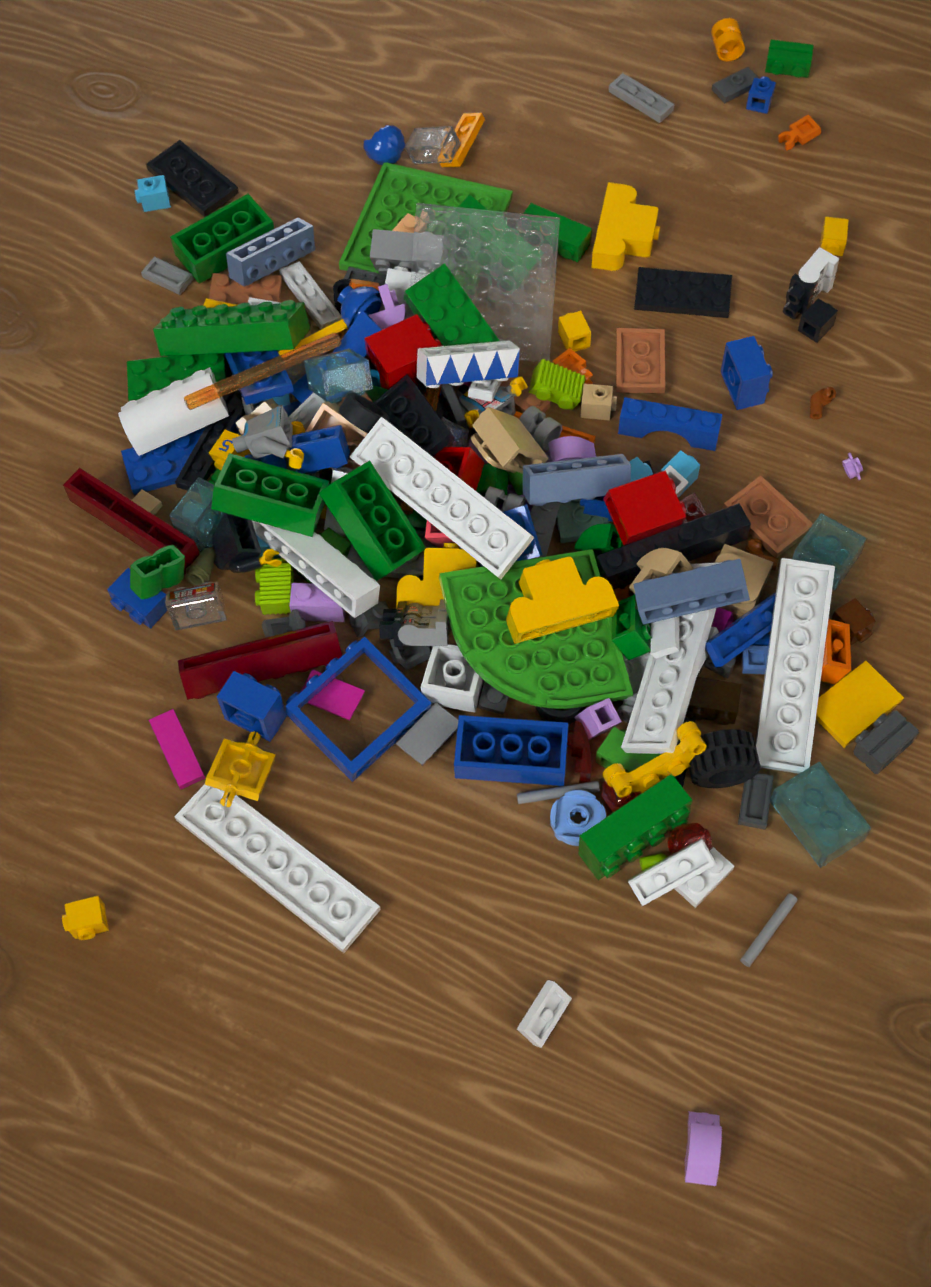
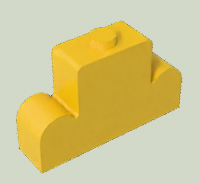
M608 182L592 252L591 268L616 271L623 267L625 255L646 258L651 256L653 241L658 240L660 226H657L658 208L636 204L637 191L632 186Z
M444 543L443 548H426L424 550L423 581L414 575H406L400 579L397 585L396 609L398 602L406 601L407 605L419 603L422 606H439L440 599H444L439 581L440 573L477 568V560L465 550L459 549V545L456 543Z
M565 557L554 561L546 559L538 562L535 566L527 567L523 570L519 585L524 597H519L511 603L506 622L514 644L613 617L619 607V603L611 584L605 578L593 577L588 580L586 585H583L572 557Z

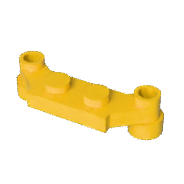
M689 721L679 726L677 736L680 743L675 747L674 753L665 752L628 773L622 764L619 763L607 767L603 772V777L608 786L613 787L618 797H625L631 792H645L670 774L673 776L680 775L685 769L690 767L689 763L694 756L704 752L707 747L701 738V731L696 723Z

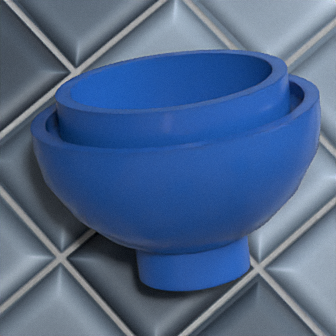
M347 286L341 291L337 299L342 304L341 317L348 329L362 310L367 315L379 312L382 305L380 292L373 287L367 286L355 289Z

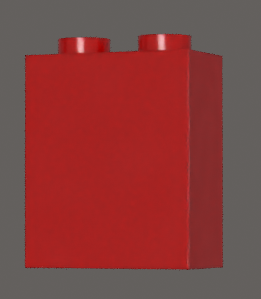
M418 314L364 338L366 353L389 388L406 374L411 378L417 376L418 348L442 346L438 339L433 338L429 325L425 321L422 322Z
M666 470L609 489L603 499L623 545L679 526L686 518L685 505L682 501H679L676 495L675 483L672 478L668 477Z

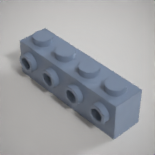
M296 218L227 252L229 278L245 287L315 251L313 225L300 218Z
M623 454L523 465V495L529 505L543 506L550 502L568 503L574 499L592 500L599 496H605L609 489L630 483L631 464Z
M741 559L727 560L707 567L701 566L694 570L672 573L668 576L646 579L633 584L637 607L643 625L750 600Z

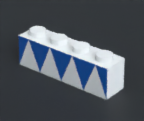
M511 341L418 348L417 378L430 388L440 387V384L459 386L463 382L471 381L474 383H485L486 380L492 379L507 381L509 378L518 377L520 348Z

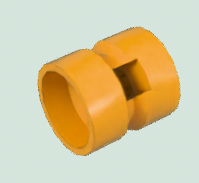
M724 18L715 23L711 34L718 58L726 62L738 59L745 50L738 22L732 18Z

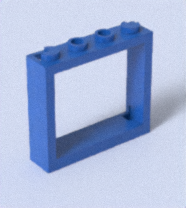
M365 636L359 642L357 640L353 641L346 648V653L342 657L332 659L326 666V671L320 676L314 675L307 682L306 688L302 692H295L286 701L287 705L285 706L286 715L352 782L402 738L431 708L432 704ZM364 653L415 704L356 758L350 761L300 709Z

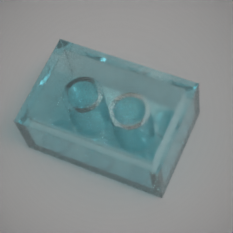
M820 761L775 788L770 799V803L820 868L864 841L871 830L870 825Z

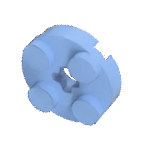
M572 790L565 793L563 797H560L558 801L556 800L553 803L550 812V824L555 837L572 846H579V835L606 818L604 806L596 800L592 793L583 790ZM576 812H580L581 817L586 818V820L576 824L574 820L570 819V816L574 817Z

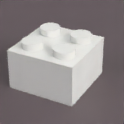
M450 644L448 646H433L421 684V692L432 705L437 703L442 707L475 713L484 679L468 664L458 646Z

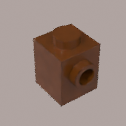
M856 598L836 609L832 616V620L850 624V646L857 641L860 643L866 641L872 635V629L876 622L871 611L864 608Z

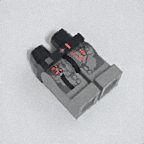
M440 599L439 606H422L419 603L407 605L406 601L398 602L397 609L383 610V621H380L379 624L380 639H394V647H402L403 643L410 646H448L451 626L444 599Z

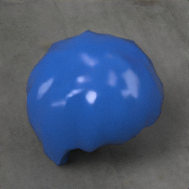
M386 125L375 132L371 139L364 140L363 146L369 159L379 165H383V163L394 164L399 161L406 144L405 137L398 127Z

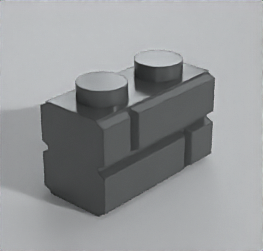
M894 710L888 716L883 713L874 722L875 728L870 732L864 730L855 739L857 745L853 751L854 755L861 762L865 763L874 774L878 775L908 748L919 734L918 729L910 722H907L906 718L897 710Z

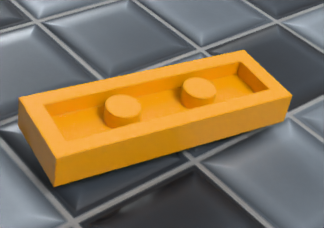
M465 113L462 115L438 160L441 167H461L485 121L482 113Z

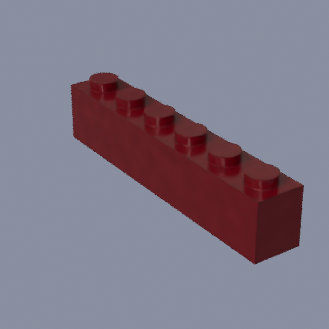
M79 468L63 484L72 503L152 555L160 548L174 545L185 556L184 575L186 574V568L200 555L194 540L83 469Z
M329 621L178 660V668L187 700L193 698L201 699L209 694L220 692L233 671L242 675L247 673L253 676L259 683L271 678L279 679L286 674L294 672H306L313 667L327 666L332 659L342 657L334 623Z

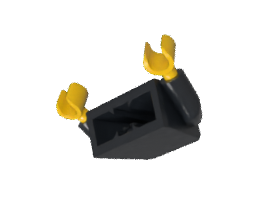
M224 513L212 538L216 554L214 563L217 568L231 570L233 573H245L262 568L263 564L278 567L282 564V561L278 559L272 560L275 555L280 554V552L267 549L262 557L259 556L261 549L252 520Z

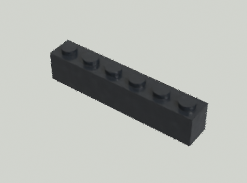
M740 503L598 555L596 563L600 577L608 580L613 590L620 588L635 580L641 571L637 562L644 555L655 549L668 548L681 552L689 562L721 550L724 544L732 546L747 540L751 523Z

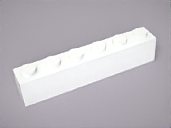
M252 521L255 533L259 538L267 543L272 550L280 552L278 555L354 618L378 604L380 585L377 581L370 578L355 563H352L342 555L338 549H335L326 542L321 535L314 532L313 537Z

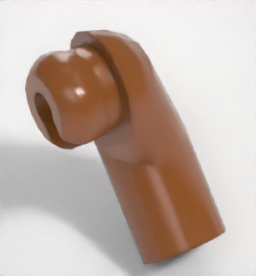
M826 387L811 396L810 418H822L823 407L832 402L836 397L834 388Z
M750 539L745 547V551L772 561L771 570L775 571L779 558L764 555L761 549L762 542L758 539Z

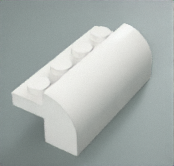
M211 368L199 370L192 376L174 381L170 386L161 390H154L143 398L129 401L125 406L121 407V412L118 413L123 429L138 456L229 416L226 402L217 388L215 376Z

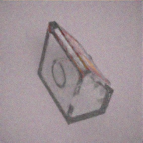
M204 582L198 586L188 588L179 587L166 593V608L176 631L227 621L219 582Z

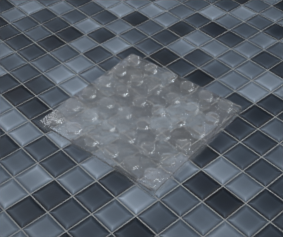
M416 203L410 287L445 263L500 341H511L520 348L519 360L540 362L541 359L549 361L560 218ZM409 306L407 318L415 315Z

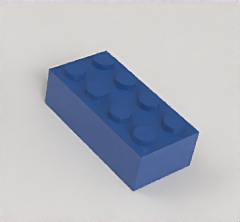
M459 715L454 759L455 778L564 786L568 723Z

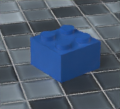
M754 336L726 342L721 375L736 410L764 404L773 373L770 364H766L762 346L758 345Z
M233 671L217 695V700L225 720L249 732L255 731V735L258 732L261 738L271 742L287 717L280 691L272 685L267 684L264 686L258 683L253 676L247 673L242 675Z

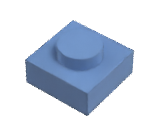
M751 645L741 652L742 674H765L769 646Z

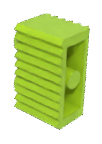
M541 359L533 370L528 392L536 395L539 400H549L558 404L562 409L573 410L581 401L586 377L580 373L577 374L576 371L572 372V370L563 368V366L558 364L555 365L554 362L550 363V361Z
M283 558L272 559L282 561V564L278 567L263 564L262 568L255 570L256 583H260V590H255L256 606L261 607L263 615L291 613L289 605L292 583H294V567Z

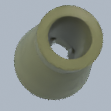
M204 548L201 554L186 568V579L191 584L200 586L209 582L216 559V554L212 549Z

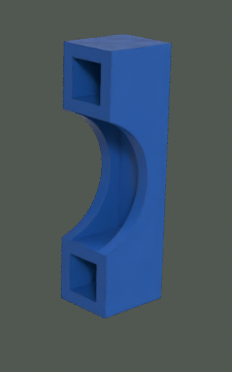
M624 397L618 434L643 438L650 432L669 431L685 438L691 447L715 451L723 414Z

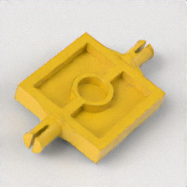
M255 731L250 732L246 743L223 739L205 781V785L225 791L220 800L223 806L226 804V807H230L235 795L258 801L274 764L276 754L263 751L257 747L258 741L261 738L258 732L256 735Z

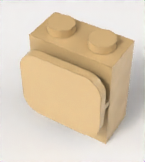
M487 407L472 425L477 433H474L471 441L484 459L496 468L512 473H523V465L545 463L549 459L518 417Z
M724 544L715 562L741 559L750 597L748 601L720 607L731 611L734 621H736L757 605L770 576L773 562Z

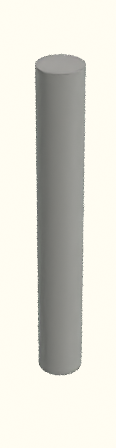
M598 781L517 793L516 795L518 804L560 798L572 790H583L590 793L600 792Z
M788 893L740 959L745 966H751L798 901L794 895Z

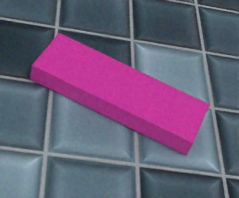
M174 709L149 719L180 790L205 779Z

